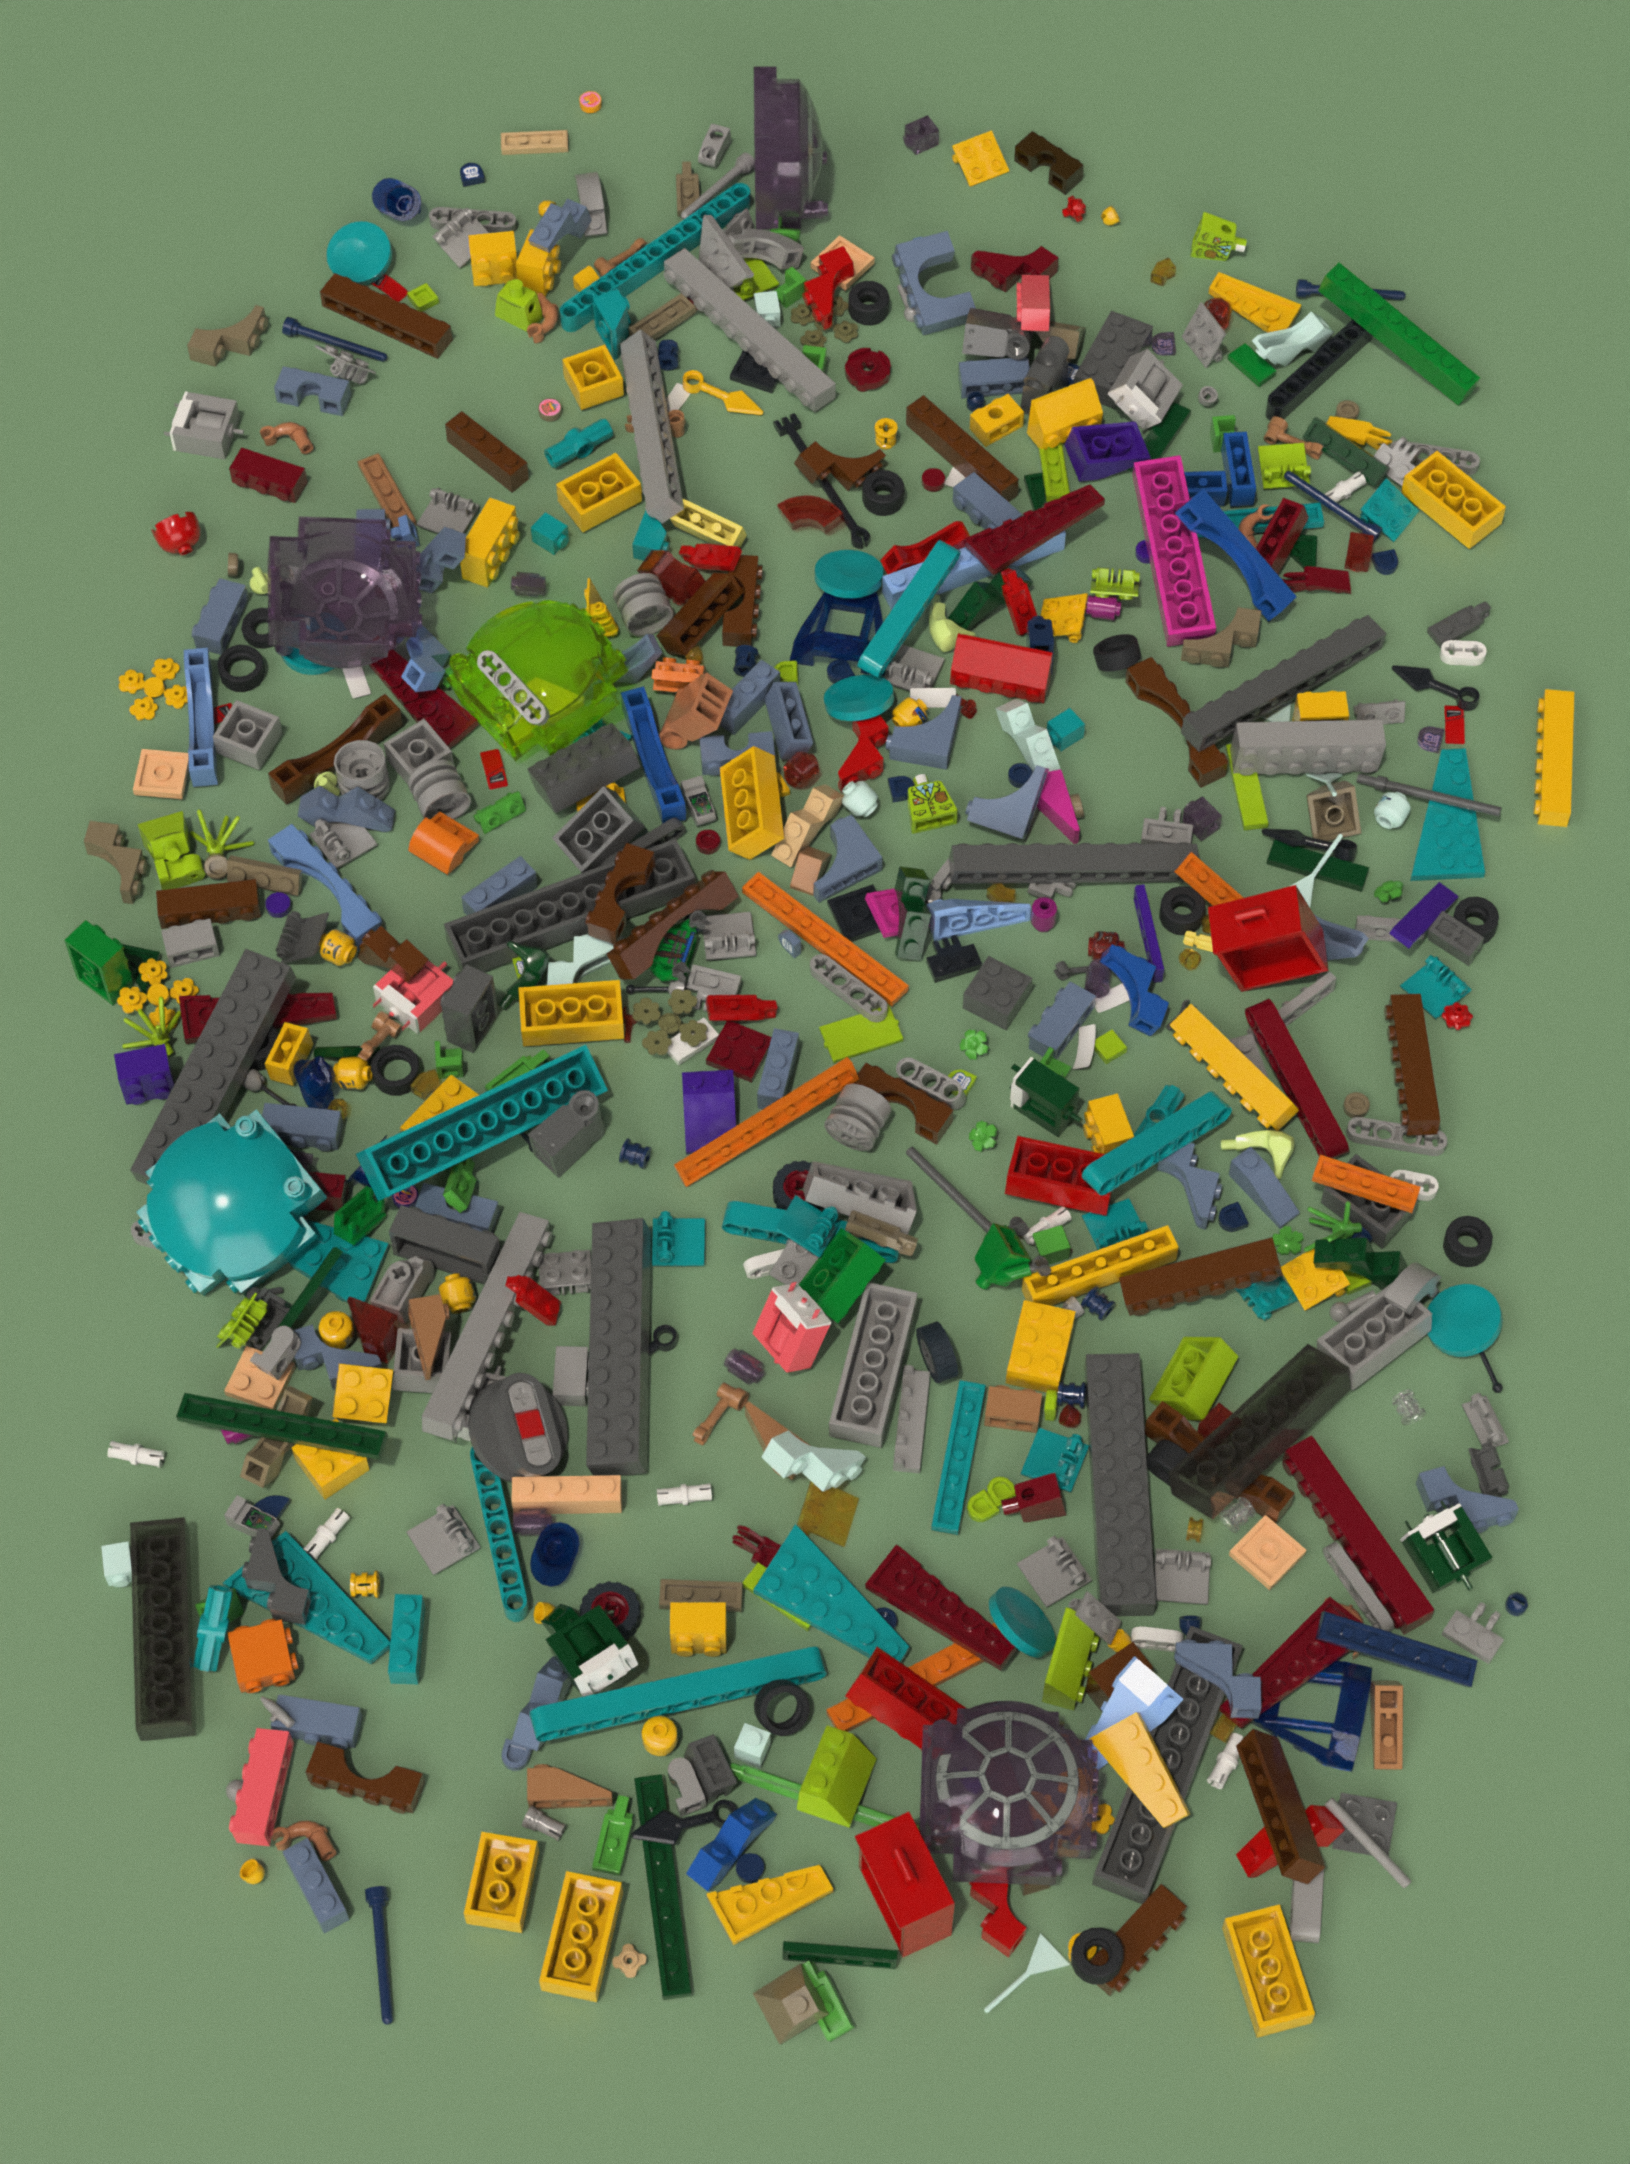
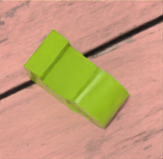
M188 854L176 861L165 862L164 858L154 861L162 890L187 886L205 877L201 857L197 854Z

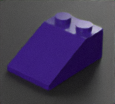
M1136 421L1072 427L1065 442V448L1079 481L1100 480L1132 468L1134 462L1146 461L1151 458Z
M733 1070L682 1072L686 1155L694 1153L736 1126Z

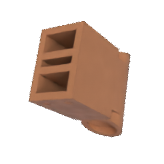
M707 672L686 685L684 689L677 690L659 734L661 744L669 749H682L687 745L688 740L693 742L717 730L733 690Z

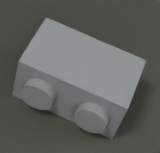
M210 919L196 920L190 924L171 926L168 929L161 930L170 968L220 956Z
M556 1346L553 1397L560 1406L586 1407L589 1373L588 1347Z

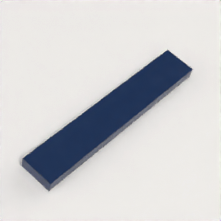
M1326 1611L1321 1613L1315 1638L1468 1688L1472 1687L1478 1660Z

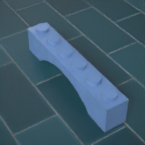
M208 648L184 650V670L189 712V772L193 787L218 785L216 749L213 741L215 722L211 659Z
M291 824L269 838L270 852L282 866L302 870V873L320 881L332 892L342 910L341 923L343 932L353 937L357 950H361L359 946L363 942L362 938L371 929L376 931L383 923L378 913L375 911L371 912L367 908L368 905L365 899L360 894L357 896L353 892V888L346 878H340L336 867L331 862L327 863L323 859L324 857L317 846L312 847L307 835L301 829L298 831Z

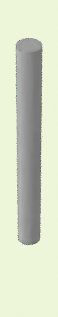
M1333 1797L1324 1804L1403 1889L1411 1883V1879Z

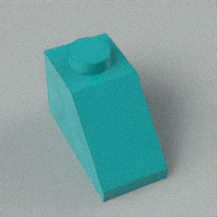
M645 510L632 544L633 558L660 565L663 556H667L669 553L670 543L667 542V532L660 521L655 517H650Z

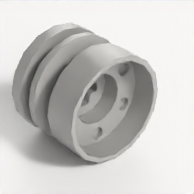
M651 573L633 575L623 580L616 587L613 599L629 634L636 637H644L646 633L655 634L661 631L673 618V609L665 596L661 581L656 575Z
M356 740L345 744L338 750L334 758V767L341 796L356 787H360L377 799L382 800L390 788L389 773L382 748L368 740Z
M435 760L426 763L416 769L408 780V788L417 802L423 819H431L438 812H442L455 820L463 815L471 804L470 795L465 785L461 782V777L457 773L455 765L451 761Z
M847 1084L840 1092L836 1100V1106L831 1109L830 1115L825 1120L824 1127L827 1133L842 1145L854 1150L869 1151L873 1148L875 1139L880 1134V1129L885 1125L891 1114V1106L876 1091L863 1085Z

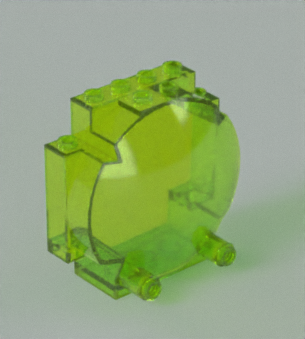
M544 600L536 604L528 601L511 606L490 618L479 628L466 647L469 653L468 656L456 653L450 658L449 665L453 673L446 679L459 702L478 720V723L515 762L537 744L549 756L555 754L558 750L568 746L620 704L616 697L618 691L613 683L628 672L624 663L626 658L619 649L614 651L611 648V642L604 635L606 633L604 628L598 622L593 623L591 621L592 617L586 609H579L574 603L569 605L567 602ZM490 650L498 654L543 702L550 714L548 721L544 725L536 726L528 722L479 669L477 659L480 653ZM486 658V666L493 668L495 671L499 669L492 663L491 658ZM509 673L502 674L499 680L500 684L507 686L511 682V675ZM525 690L517 692L515 696L517 703H523L527 699ZM532 705L527 707L535 714L533 718H541L539 710L535 709Z

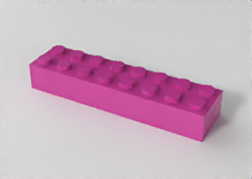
M1181 455L1134 462L1132 477L1167 647L1182 645L1184 639L1197 640L1214 636L1216 624L1197 533L1191 532L1175 514L1190 499Z

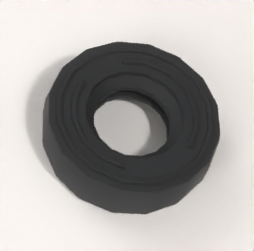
M258 608L252 610L244 617L241 630L244 639L249 645L265 649L278 644L279 636L282 634L285 625H283L281 616L277 611L270 608ZM261 622H268L272 625L271 631L266 634L256 633L254 627Z

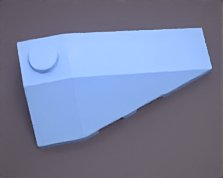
M939 899L927 904V908L931 913L929 927L934 941H939L946 937L949 939L953 935L958 937L1030 921L1031 905L1026 903Z
M1135 1656L1116 1677L1112 1685L1115 1689L1109 1701H1104L1101 1707L1103 1713L1098 1723L1092 1725L1078 1753V1756L1095 1771L1106 1765L1108 1761L1089 1738L1136 1712L1141 1714L1150 1732L1164 1722L1183 1700L1181 1696Z

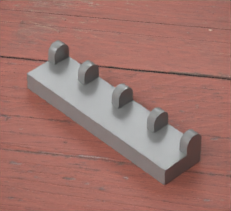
M1330 971L1325 975H1319L1317 977L1318 981L1310 987L1302 988L1300 990L1301 993L1290 1002L1285 1001L1282 1003V1008L1278 1012L1286 1027L1334 991L1336 977ZM1249 1028L1247 1034H1253L1255 1042L1260 1046L1252 1029Z
M905 1365L903 1370L893 1471L920 1473L930 1372L914 1370V1367L911 1365Z

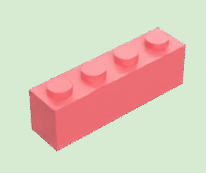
M1022 275L1021 283H1017L1016 288L1017 322H1021V330L1049 331V275Z
M257 1728L255 1737L250 1739L248 1748L250 1754L248 1764H244L242 1770V1779L244 1780L242 1789H239L236 1794L237 1810L236 1814L231 1816L229 1830L232 1832L237 1843L270 1847L294 1747V1741L289 1731Z

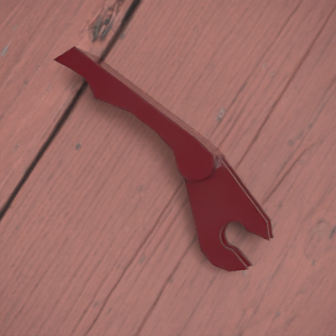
M1306 566L1304 572H1287L1283 574L1286 578H1292L1282 580L1287 586L1291 587L1290 589L1293 593L1302 590H1328L1335 593L1351 594L1349 571Z
M738 1525L737 1533L741 1536L733 1535L732 1543L753 1554L751 1558L752 1563L757 1564L759 1562L767 1568L782 1545L765 1536H759L746 1526ZM748 1540H750V1541L756 1543L758 1546L756 1547L755 1545H753V1544H752L751 1542H749Z

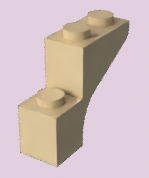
M826 784L813 787L804 808L790 813L783 828L784 839L776 843L771 856L789 867H794L799 853L810 845L818 831L827 821L836 817L844 795Z

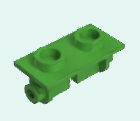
M509 792L503 798L495 801L494 805L490 804L481 810H477L473 818L477 824L480 823L483 833L486 834L525 812L526 809L520 792Z

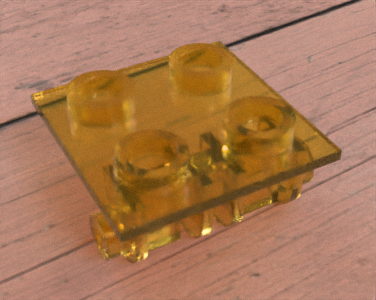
M810 1481L797 1526L807 1536L811 1532L841 1547H845L859 1498L834 1487L822 1492Z

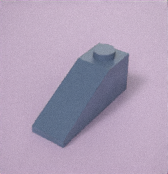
M1249 1147L1231 1160L1229 1176L1279 1229L1300 1214L1269 1165L1252 1147Z

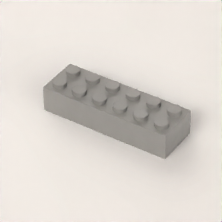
M1383 720L1236 723L1230 753L1233 773H1240L1245 776L1251 775L1254 772L1267 775L1277 773H1290L1293 775L1300 773L1322 774L1325 772H1338L1342 774L1348 772L1370 773L1379 769L1386 740Z
M870 1282L865 1287L829 1421L830 1437L881 1448L917 1308L918 1293Z

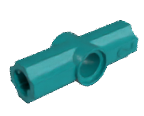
M602 418L582 430L580 428H573L567 432L562 441L545 449L544 455L552 468H557L575 457L583 459L593 451L594 446L613 437V430L610 423Z
M1165 1085L1154 1104L1147 1109L1145 1118L1134 1133V1137L1155 1125L1156 1122H1153L1152 1119H1159L1161 1121L1177 1111L1185 1098V1094L1181 1092L1180 1088L1174 1085Z
M210 1585L208 1589L204 1613L201 1614L197 1631V1638L199 1639L193 1661V1667L202 1671H216L218 1667L222 1643L225 1642L228 1631V1613L233 1596V1589L227 1586Z

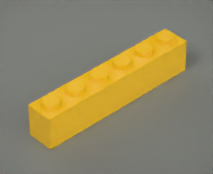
M1545 689L1543 698H1539L1537 703V713H1541V718H1538L1536 733H1540V738H1537L1536 753H1540V757L1536 759L1535 773H1539V779L1535 780L1534 794H1538V800L1535 799L1533 813L1538 815L1537 824L1567 827L1571 815L1574 692Z
M1192 1004L1170 1024L1175 1031L1172 1036L1182 1046L1187 1043L1192 1048L1189 1053L1198 1062L1203 1059L1209 1065L1206 1069L1216 1079L1221 1076L1225 1080L1222 1085L1232 1095L1237 1092L1242 1097L1239 1102L1249 1112L1254 1109L1259 1114L1257 1119L1264 1127L1268 1129L1272 1126L1276 1131H1279L1299 1111L1294 1103Z
M1166 1225L1050 1267L1051 1273L1047 1276H1040L1036 1272L1024 1277L1022 1293L1027 1301L1052 1306L1066 1301L1071 1296L1077 1297L1086 1294L1095 1286L1102 1288L1119 1282V1277L1174 1262L1177 1259L1179 1246L1169 1226Z

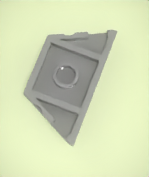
M704 215L699 261L733 291L734 287H739L743 284V280L752 278L754 273L713 216Z

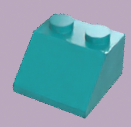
M618 289L593 298L595 329L613 360L619 358L621 353L620 343L628 338L629 324H631L628 314L630 309L626 296L622 297Z

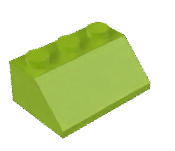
M1183 1337L1148 1400L1156 1406L1162 1401L1185 1416L1187 1420L1204 1421L1239 1356L1221 1337Z
M1066 1607L1045 1679L1042 1702L1074 1711L1076 1702L1082 1703L1086 1687L1081 1686L1083 1676L1088 1678V1673L1091 1671L1093 1662L1088 1661L1090 1651L1096 1652L1099 1636H1095V1632L1075 1615L1076 1611Z
M826 1725L800 1788L797 1810L850 1828L877 1758L854 1734Z

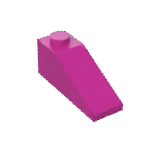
M1062 770L1050 771L1047 774L1037 808L1073 844H1077L1079 842L1080 829Z

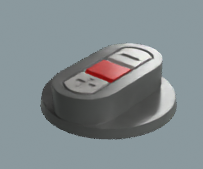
M515 1373L486 1386L477 1395L472 1404L468 1420L470 1441L479 1460L493 1474L512 1482V1477L546 1476L558 1465L567 1444L566 1420L556 1399L535 1377L526 1373Z

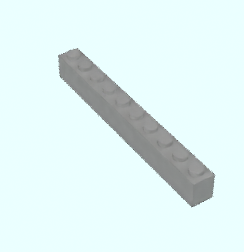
M684 248L664 261V277L669 284H673L685 297L690 298L699 311H703L713 324H717L722 328L729 338H733L743 351H748L759 365L767 367L771 376L775 379L778 378L790 393H794L800 399L804 406H808L813 412H816L835 399L836 383L688 250Z
M639 330L620 343L621 359L624 366L623 374L627 384L626 391L629 396V408L632 415L631 423L634 428V441L637 446V459L641 470L640 476L643 482L642 491L646 501L645 509L650 517H655L661 523H664L682 511L684 505L656 341L643 330Z
M519 1212L422 1414L423 1432L453 1441L457 1431H462L465 1424V1414L467 1410H471L475 1400V1392L477 1389L480 1390L485 1381L484 1373L487 1368L491 1369L495 1359L494 1352L497 1347L501 1348L505 1337L504 1331L506 1327H511L514 1319V1310L516 1307H520L515 1302L517 1294L505 1286L507 1276L521 1275L533 1279V1269L535 1266L539 1267L542 1261V1250L544 1246L548 1247L551 1242L552 1232L549 1231V1220Z

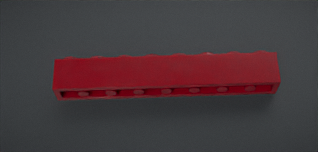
M1311 1435L1286 1449L1282 1460L1284 1470L1289 1476L1292 1475L1295 1478L1298 1490L1302 1496L1309 1498L1313 1504L1312 1508L1315 1515L1325 1521L1330 1536L1333 1540L1339 1541L1343 1550L1389 1613L1396 1629L1399 1628L1403 1635L1431 1620L1435 1609L1314 1437Z

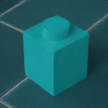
M546 512L531 527L532 542L553 555L568 544V526Z
M1068 708L1047 722L1046 729L1052 746L1055 745L1060 751H1063L1084 737L1085 723L1071 708Z

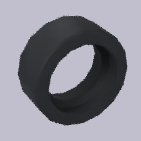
M1130 634L1106 638L1097 643L1093 649L1097 667L1105 672L1123 670L1136 664L1141 658L1138 640Z
M236 645L223 651L219 657L218 671L221 682L226 688L235 692H246L253 690L263 681L265 668L262 656L257 649L249 645ZM240 660L251 661L256 666L253 672L242 677L233 676L227 672L231 664Z
M390 1045L378 1051L372 1059L371 1072L375 1086L383 1093L398 1096L409 1093L420 1080L421 1070L417 1055L408 1047ZM403 1060L410 1064L411 1072L404 1079L392 1081L382 1077L381 1068L389 1061Z
M784 1679L773 1680L764 1685L757 1693L754 1702V1713L759 1723L772 1734L779 1736L791 1735L800 1730L806 1723L810 1713L809 1700L806 1694L792 1681ZM779 1693H791L797 1701L794 1714L788 1720L781 1723L770 1720L767 1715V1707L772 1698Z

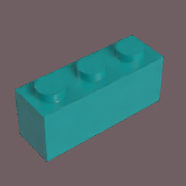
M395 1594L388 1675L391 1684L418 1685L425 1616L423 1595Z

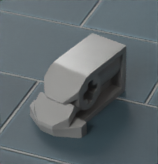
M414 1256L408 1260H400L393 1263L387 1269L370 1299L376 1314L406 1324L409 1319V1299L420 1298L428 1283L432 1284L434 1281V1265L432 1261L426 1256Z

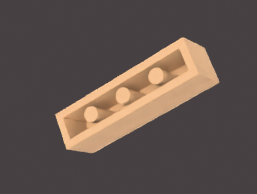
M621 1475L512 1477L514 1515L622 1513Z

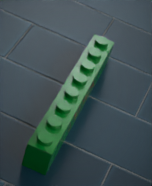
M1340 262L1325 275L1318 289L1322 295L1459 406L1473 392L1480 379L1477 374Z

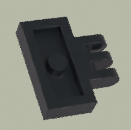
M957 935L951 936L953 945H950L947 937L943 938V948L940 947L938 940L933 941L932 945L936 955L927 957L926 963L934 983L979 970L982 962L974 943L962 947Z

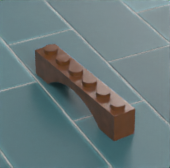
M1152 657L1128 667L1125 682L1136 698L1161 709L1182 729L1184 717L1191 712L1188 702L1178 694L1175 684L1167 679L1163 667L1157 664ZM1186 739L1189 748L1188 771L1200 788L1226 776L1228 759L1223 752L1217 749L1215 743L1198 752Z
M386 694L382 695L366 706L353 724L330 744L307 756L287 760L270 771L268 776L271 789L287 805L312 788L320 774L335 772V755L345 744L356 740H368L378 743L403 725L400 708Z
M707 871L701 876L699 882L686 887L680 897L666 903L667 907L650 915L648 922L635 927L629 937L621 939L613 945L614 948L607 953V956L620 979H635L652 966L660 941L678 920L696 910H722L739 897L725 871Z
M1162 1401L1146 1420L1144 1432L1147 1437L1156 1443L1165 1439L1179 1445L1195 1460L1198 1466L1197 1472L1260 1516L1264 1517L1266 1515L1277 1524L1291 1507L1295 1494L1293 1491L1273 1477L1251 1471L1222 1454L1194 1429L1185 1416Z

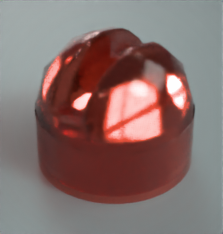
M1066 1405L1060 1413L1059 1424L1068 1428L1077 1427L1081 1422L1080 1411L1071 1405Z

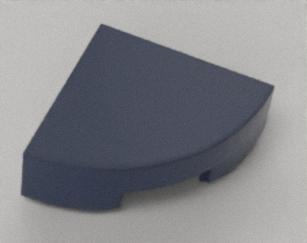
M280 1495L268 1496L258 1501L254 1507L279 1520L290 1504V1499Z

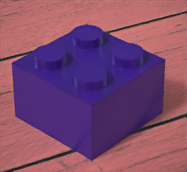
M165 1044L114 1054L118 1081L126 1105H138L148 1100L168 1098L175 1082Z

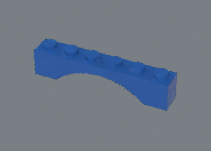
M1203 488L1175 512L1191 532L1212 540L1234 560L1247 581L1253 604L1258 610H1261L1262 615L1268 622L1282 612L1297 597Z
M640 687L621 692L622 711L632 735L661 823L663 824L672 818H678L680 821L686 820L685 801L679 784L675 780L667 762L645 688Z

